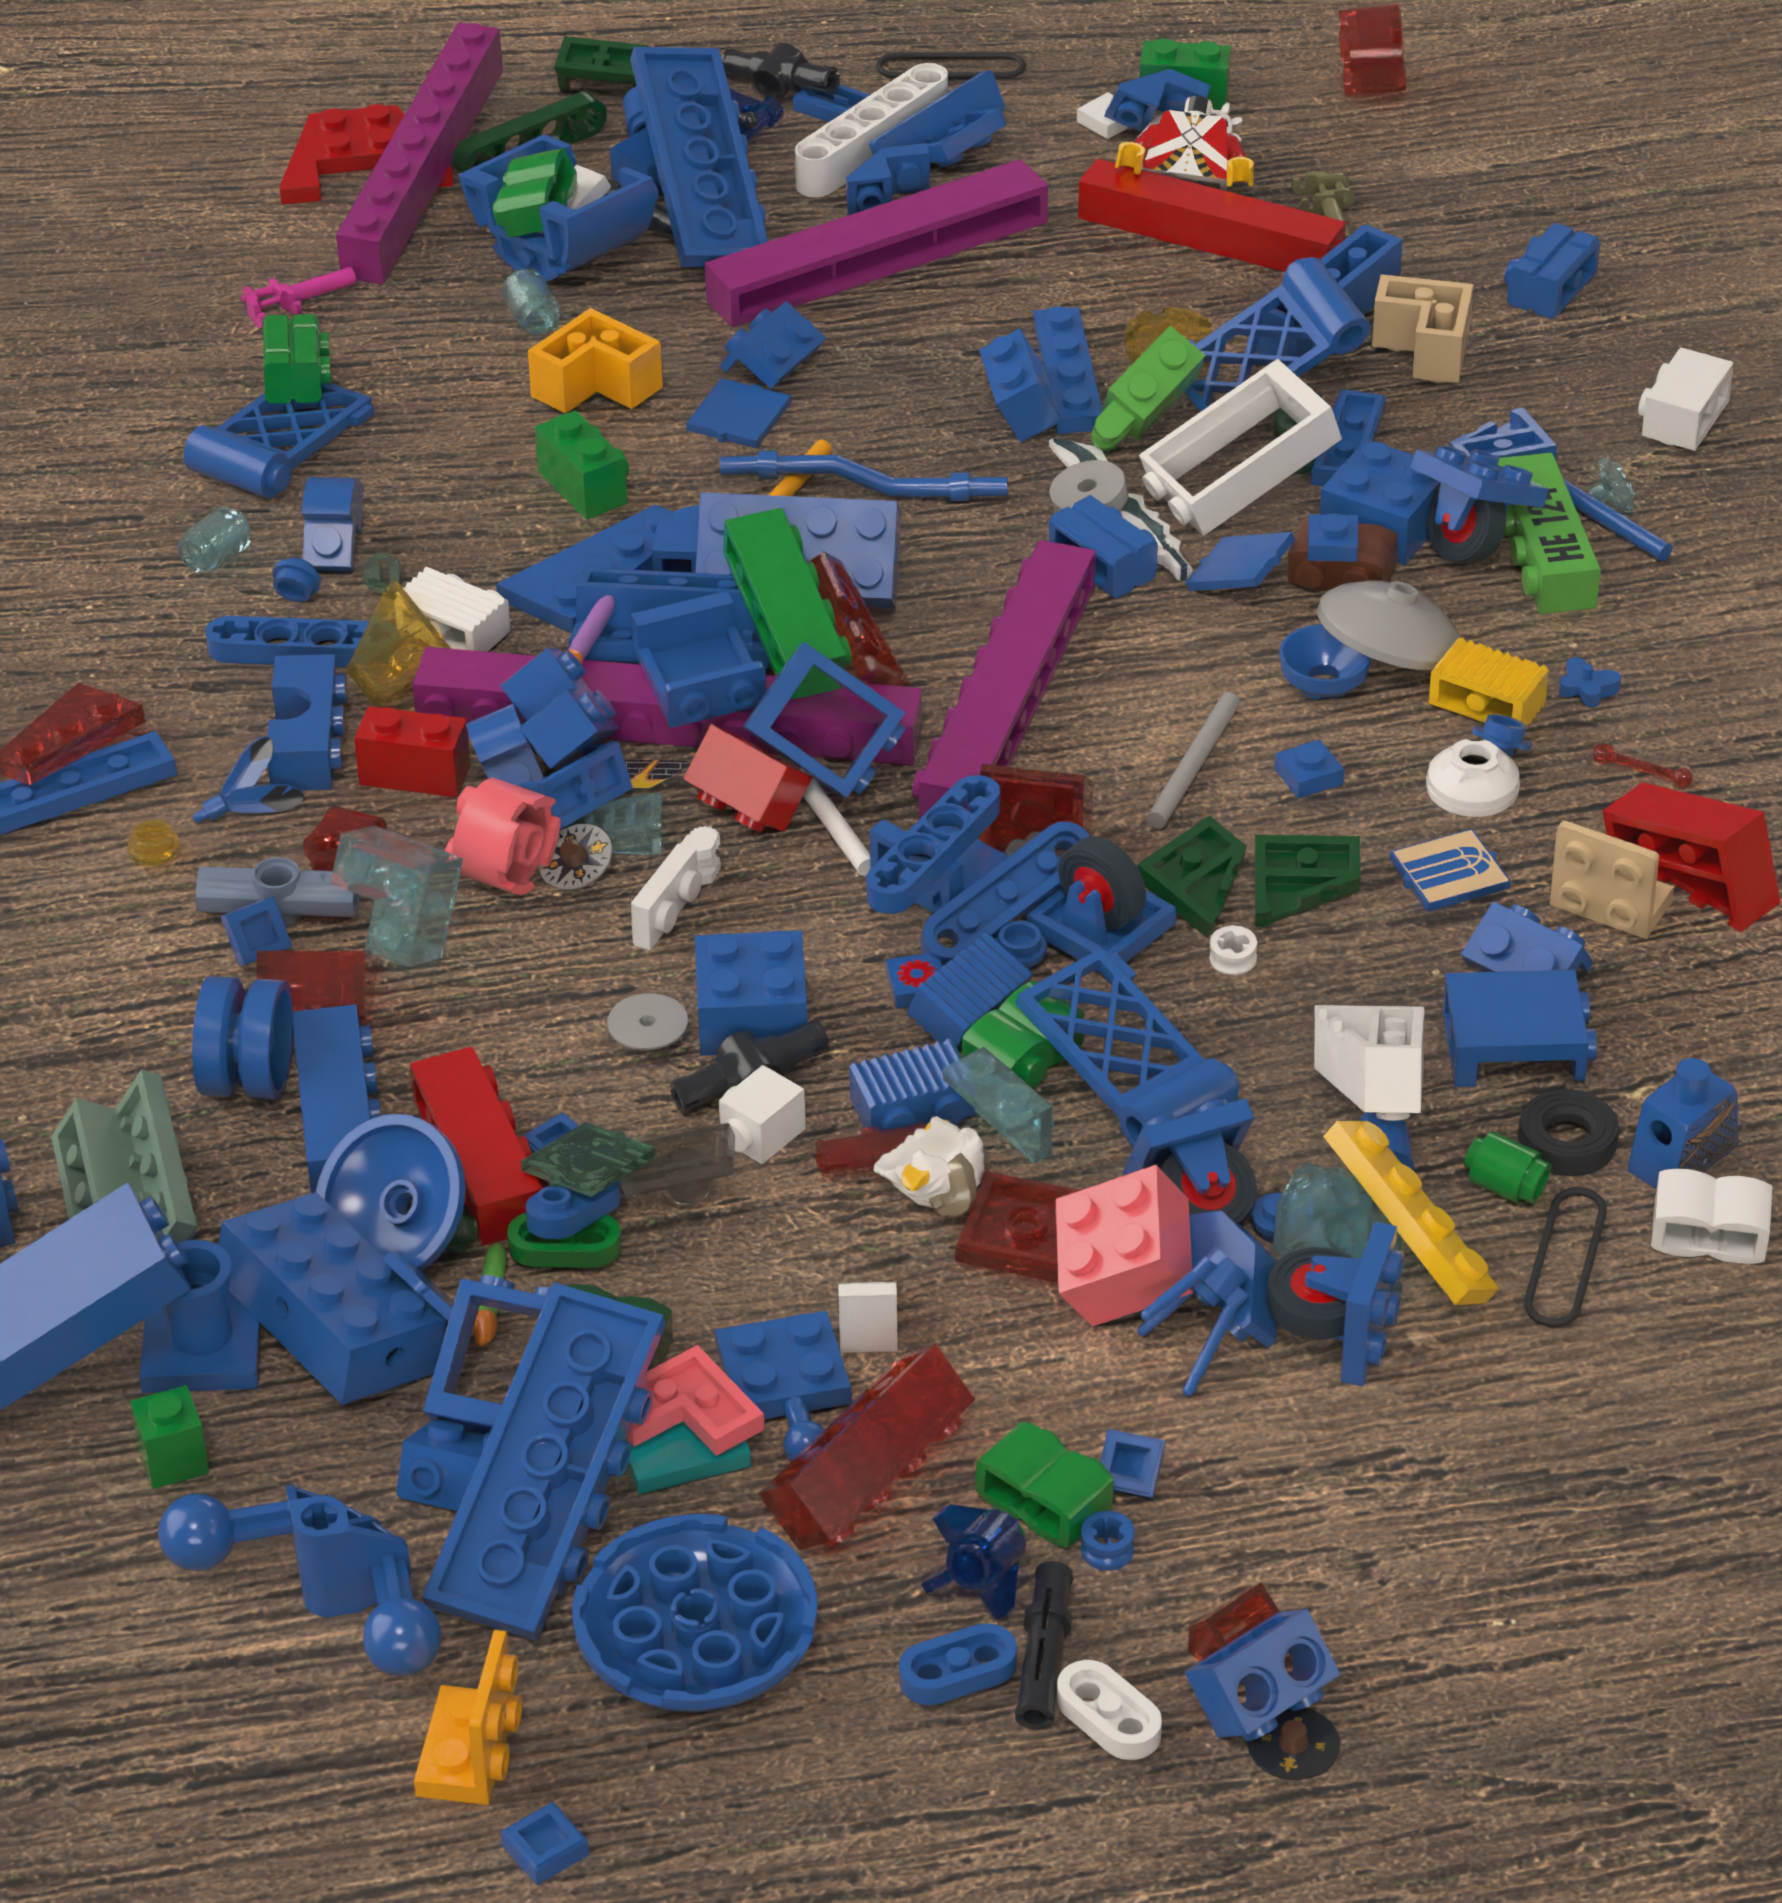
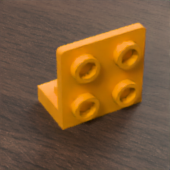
M493 1631L478 1689L440 1686L414 1778L416 1797L489 1805L495 1781H504L506 1779L510 1758V1747L506 1743L508 1732H518L522 1717V1696L513 1695L518 1678L519 1660L517 1655L509 1654L507 1631Z

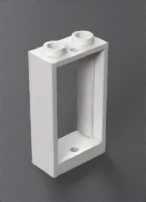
M1276 359L1142 452L1139 457L1146 472L1142 476V481L1148 492L1156 500L1164 498L1168 502L1171 512L1182 525L1190 523L1204 536L1342 440L1331 406L1281 361ZM1279 408L1283 409L1298 423L1195 496L1188 493L1176 481L1179 477Z

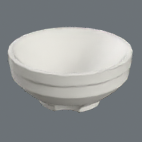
M1464 739L1441 751L1430 762L1426 777L1427 793L1439 807L1454 814L1469 817L1494 815L1506 810L1517 799L1520 790L1519 770L1514 760L1498 749L1493 743L1486 740L1470 741ZM1462 759H1477L1488 762L1473 765L1464 762Z

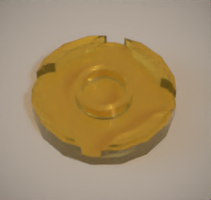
M1178 307L1163 308V314L1152 315V310L1142 312L1129 321L1124 331L1125 353L1134 363L1170 325L1188 341L1192 339L1196 344L1214 332L1212 330V323L1205 316L1197 312Z

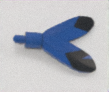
M263 736L251 742L244 749L222 786L221 794L219 793L203 802V809L193 815V820L199 823L209 817L211 821H214L230 810L237 813L287 811L303 802L304 794L299 788L289 784L255 785L267 768L273 753L272 739L268 736Z

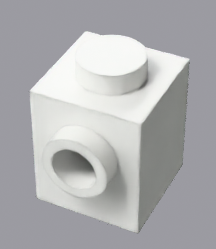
M764 1065L759 1067L740 1084L728 1089L719 1100L721 1141L725 1142L734 1151L742 1152L761 1164H764L806 1129L804 1088Z

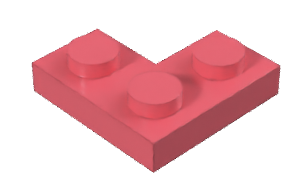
M696 1345L646 1372V1389L653 1393L650 1411L642 1425L632 1423L626 1439L635 1447L684 1421L717 1456L765 1430L764 1413Z

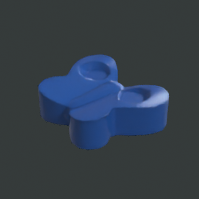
M1578 657L1570 658L1566 663L1565 676L1560 678L1559 695L1565 698L1580 695L1584 705L1593 708L1600 704L1601 698L1612 696L1620 691L1621 675L1613 670L1595 671L1593 666L1584 659Z

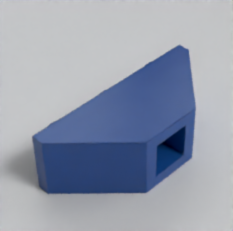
M1223 1211L1189 1214L1192 1269L1216 1246L1249 1276L1240 1287L1249 1297L1237 1309L1227 1329L1242 1342L1249 1336H1252L1269 1349L1276 1341L1277 1322L1273 1319L1267 1306V1286L1269 1273L1277 1263V1260L1245 1228ZM1197 1292L1194 1293L1207 1307L1210 1308L1212 1306ZM1221 1299L1218 1305L1223 1309L1226 1302Z

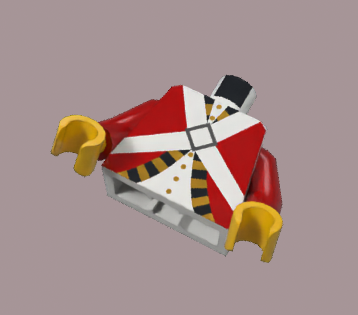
M1202 96L1187 98L1184 112L1165 111L1159 124L1150 125L1134 142H1123L1119 145L1115 168L1117 169L1121 166H1130L1134 168V173L1139 175L1141 174L1143 164V170L1224 191H1227V187H1232L1234 182H1246L1248 187H1253L1254 185L1253 160L1247 158L1238 138L1227 133L1226 119L1210 115L1212 103L1209 99Z

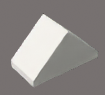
M896 1282L839 1283L840 1353L898 1352Z

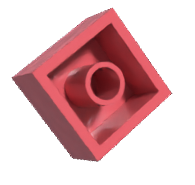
M1157 1165L1056 1199L1059 1294L1092 1327L1144 1310L1192 1270L1189 1199ZM1191 1287L1180 1297L1192 1294L1193 1288Z

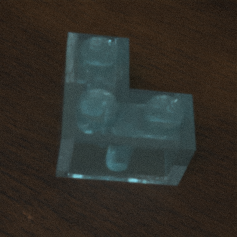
M375 825L341 833L330 884L375 900L364 951L406 967H413L442 958L463 858Z

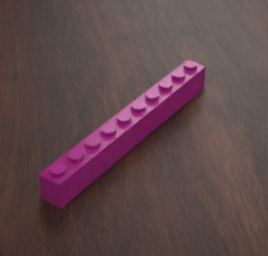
M425 647L413 681L415 712L437 713L445 716L467 718L468 723L513 704L500 685L536 656ZM583 660L582 666L586 674L581 678L593 693L599 690L604 694L617 713L612 719L619 729L606 740L699 747L712 724L741 736L771 754H779L742 728L756 707L669 728L640 664ZM766 675V692L776 679V676ZM864 683L906 712L899 722L906 727L900 739L889 753L881 748L872 762L914 766L922 732V688ZM845 688L789 700L770 729L811 757L854 761L885 716Z

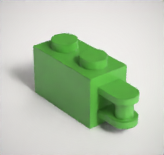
M1170 325L1108 389L1102 408L1103 412L1097 417L1091 434L1094 446L1104 451L1112 450L1128 434L1138 441L1198 378L1206 355Z

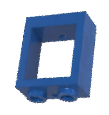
M802 642L798 645L742 728L839 796L847 798L852 790L860 795L877 771L870 764L882 748L889 753L900 739L906 727L899 722L906 712L810 645ZM812 666L885 716L843 778L770 729Z
M482 1275L480 1282L461 1278L423 1412L431 1421H455L464 1426V1431L479 1435L491 1432L502 1404L455 1394L479 1306L482 1305L539 1317L551 1288L536 1287L535 1293L515 1290V1285L512 1282L495 1276Z

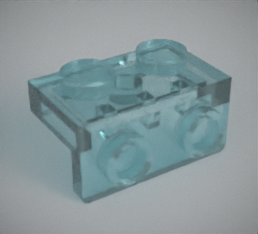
M982 1047L943 1068V1080L1034 1164L1052 1155V1128L1054 1127L1052 1106L987 1048Z

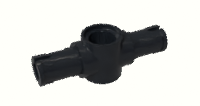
M779 43L771 52L757 51L753 54L726 49L721 55L726 77L751 80L755 88L763 96L771 100L782 99L788 91L800 92L801 90H811L833 95L840 85V75L836 74L838 72L836 67L810 64L799 49L788 43Z
M814 1019L797 1029L776 1037L769 1034L759 1038L752 1031L734 1033L720 1045L716 1058L711 1060V1065L669 1083L672 1099L677 1109L684 1115L701 1105L722 1098L728 1089L740 1084L762 1065L784 1077V1075L789 1073V1068L796 1064L829 1052L828 1035L818 1019Z

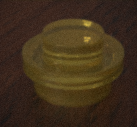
M147 820L133 828L127 843L128 853L133 861L141 865L150 867L161 866L174 859L179 853V837L167 822Z

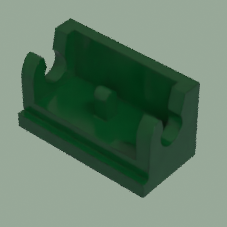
M564 36L554 65L559 89L561 91H570L569 79L575 80L576 78L633 84L634 88L637 85L630 61L633 48L649 46Z

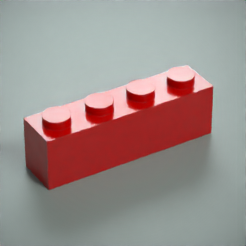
M473 1046L410 1063L413 1100L421 1119L440 1129L450 1139L460 1157L465 1176V1201L463 1208L481 1247L507 1240V1230L511 1221L517 1216L526 1213V1202L541 1189L548 1187V1183L545 1178L525 1171L533 1166L531 1149L524 1135L517 1137L515 1134V1119L509 1102L507 1100L499 1101L497 1097L498 1085L492 1067L490 1065L482 1066Z

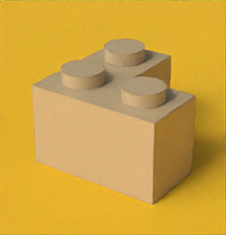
M1381 274L1374 305L1372 347L1387 348L1392 351H1414L1412 376L1414 379L1428 380L1433 383H1459L1470 332L1473 284Z

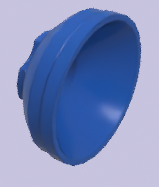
M1322 624L1305 626L1293 631L1282 641L1279 650L1280 669L1283 676L1305 695L1318 700L1324 697L1338 698L1360 685L1367 677L1371 664L1370 657L1340 642ZM1317 675H1330L1336 679H1318L1312 677Z

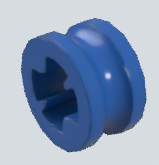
M1101 1511L1087 1517L1081 1528V1555L1084 1561L1091 1567L1103 1571L1121 1569L1129 1564L1134 1556L1135 1528L1132 1521L1125 1515L1115 1511ZM1103 1538L1105 1543L1108 1541V1544H1102L1097 1542V1540ZM1108 1538L1117 1539L1118 1542L1112 1543L1111 1539Z

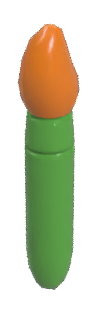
M495 1243L488 1249L484 1259L482 1275L504 1279L507 1256L502 1244ZM479 1306L473 1327L475 1341L478 1346L481 1347L489 1344L494 1338L498 1329L496 1317L498 1309Z

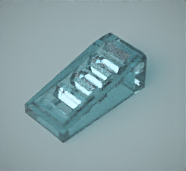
M647 793L609 801L562 829L577 824L597 826L610 838L613 847L612 854L662 853L664 829L663 793Z

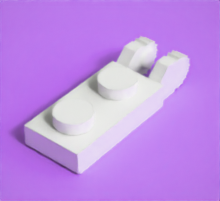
M699 826V828H694L693 831H690V835H687L680 844L676 845L631 902L634 946L651 950L663 933H669L673 929L678 913L687 901L693 902L697 898L701 885L710 884L716 879V874H719L721 870L720 857H717V854H715L716 849H719L718 846L720 845V836L716 829Z

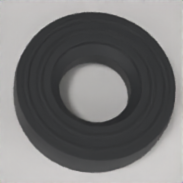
M1558 1089L1542 1093L1526 1104L1519 1120L1518 1139L1519 1143L1541 1152L1542 1160L1552 1164V1174L1582 1176L1600 1170L1611 1161L1618 1146L1619 1124L1614 1110L1599 1097L1580 1090ZM1570 1123L1585 1128L1589 1131L1590 1136L1582 1141L1567 1142L1552 1137L1547 1130L1555 1124Z

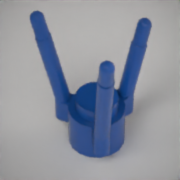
M1216 1246L1188 1274L1141 1312V1317L1145 1321L1137 1330L1140 1336H1146L1195 1292L1213 1307L1221 1299L1226 1302L1183 1388V1393L1186 1396L1194 1394L1234 1314L1249 1297L1240 1288L1249 1276ZM1191 1287L1193 1288L1192 1294L1180 1297Z

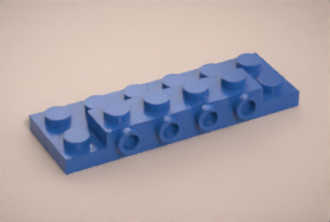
M634 47L630 61L681 267H705V262L768 242L765 231V208L757 200L756 173L754 169L749 168L747 160L748 142L746 136L740 133L738 125L739 107L737 101L731 98L719 48Z
M553 1282L422 1595L426 1606L538 1641L556 1595H563L568 1581L578 1584L584 1575L589 1550L582 1546L590 1528L596 1530L602 1528L610 1507V1496L604 1494L611 1475L622 1477L629 1463L632 1446L631 1443L625 1442L632 1423L642 1425L649 1414L653 1393L646 1389L645 1375L666 1325L662 1314Z

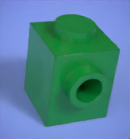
M187 1385L130 1400L137 1448L152 1489L209 1474L203 1428Z

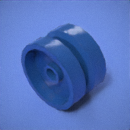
M209 976L205 978L196 1005L192 1045L193 1075L196 1089L200 1095L229 1097L234 1094L241 1082L245 1093L251 1099L278 1100L282 1097L291 1066L294 1034L291 1013L293 1012V999L291 988L286 980L258 979L252 983L246 993L238 977Z

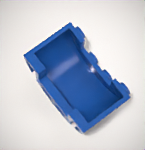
M543 134L459 174L466 201L479 228L487 225L489 231L498 241L493 245V249L516 272L528 279L540 282L555 279L643 235L651 224L655 202L658 200V190L653 182V178L623 167L618 170L621 183L620 189L577 210L552 201L539 208L544 235L535 232L508 238L504 228L500 227L494 218L493 203L497 200L498 193L503 187V176L507 172L511 160L517 157L565 148L575 167L577 161L571 145Z

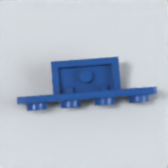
M991 70L980 72L869 142L872 154L874 155L880 149L886 147L926 143L930 154V163L937 162L939 167H945L963 159L962 152L968 148H976L989 143L993 139L991 134L1006 125L1002 113L1005 105L993 72Z

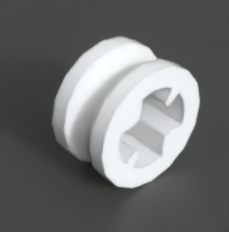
M1231 925L1222 927L1212 934L1209 943V960L1217 971L1229 975H1238L1252 970L1256 965L1257 939L1249 929Z

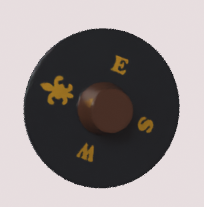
M1306 1707L1297 1711H1292L1291 1708H1288L1275 1717L1278 1722L1276 1728L1257 1739L1247 1741L1249 1755L1255 1764L1266 1773L1286 1780H1305L1324 1773L1334 1764L1340 1751L1339 1734L1332 1722L1319 1712Z

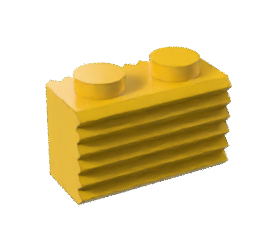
M1460 637L1431 671L1429 704L1483 723L1486 722L1488 715L1497 714L1517 719L1528 727V724L1531 725L1532 719H1535L1537 713H1540L1541 707L1544 708L1546 703L1549 669L1545 664L1539 667L1536 661L1520 660L1517 655L1511 657L1508 652L1502 654L1499 649L1493 651L1490 646L1487 647L1481 643L1475 645L1472 640L1466 642L1463 637Z

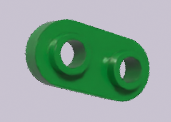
M526 1213L514 1218L507 1230L510 1255L518 1263L531 1267L596 1268L614 1261L621 1251L620 1226L608 1214L576 1234L561 1239H546L533 1235L527 1229Z

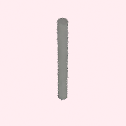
M1225 692L1221 695L1148 813L1147 822L1153 828L1162 829L1165 827L1240 704L1239 698L1235 694Z

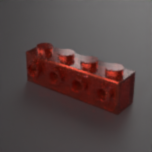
M936 1344L903 1354L765 1486L758 1495L798 1550L821 1544L826 1549L832 1548L845 1540L854 1531L855 1526L852 1524V1521L861 1512L865 1513L876 1508L890 1496L891 1490L888 1487L890 1483L897 1477L908 1475L924 1463L927 1459L924 1450L933 1441L939 1442L947 1438L962 1425L963 1421L959 1416L976 1399Z

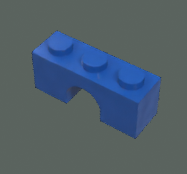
M335 654L275 656L272 693L276 720H269L268 737L273 742L272 758L268 764L270 784H289L299 788L301 791L332 790L333 771L343 767L341 738H336V736H345L344 706H338V704H347L346 674H337Z

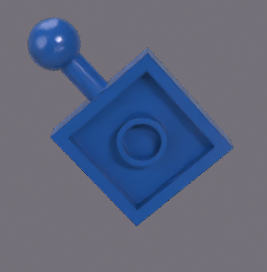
M827 1310L715 1329V1346L723 1372L764 1413V1419L786 1415L789 1429L784 1437L783 1448L787 1458L794 1465L802 1468H811L822 1463L829 1453L830 1439L828 1433L821 1425L812 1422L809 1411L852 1404L851 1384Z

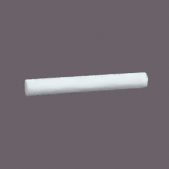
M813 777L803 795L804 799L857 872L862 876H866L871 869L870 853Z

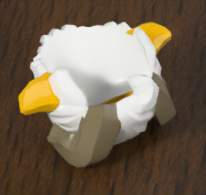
M936 1116L931 1118V1122L928 1123L925 1129L917 1128L914 1135H908L904 1143H901L890 1153L882 1155L874 1164L873 1170L875 1173L889 1179L896 1188L918 1205L934 1208L936 1212L942 1215L957 1216L968 1211L973 1205L976 1198V1187L981 1179L988 1175L991 1162L982 1140L975 1130L969 1127L960 1130L950 1121Z

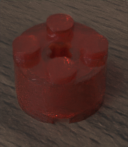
M1400 4L1340 10L1339 42L1341 58H1343L1344 64L1343 82L1345 96L1406 91V68L1403 66L1404 41Z

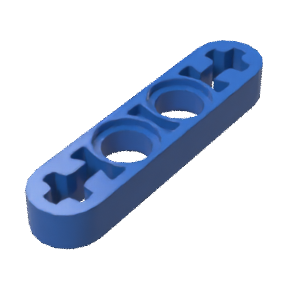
M223 616L214 619L206 627L208 654L212 659L224 663L274 665L275 656L335 654L336 667L375 669L391 665L399 656L395 628L388 623L379 621ZM273 639H288V641L278 644L267 643ZM322 641H337V643L332 645H316V643Z
M971 775L957 781L869 870L866 875L867 903L875 911L885 914H896L911 907L997 819L1000 814V786L990 777L982 775ZM941 826H956L959 827L960 830L952 833H944L937 831L936 828ZM913 855H927L932 859L925 862H913L906 858Z

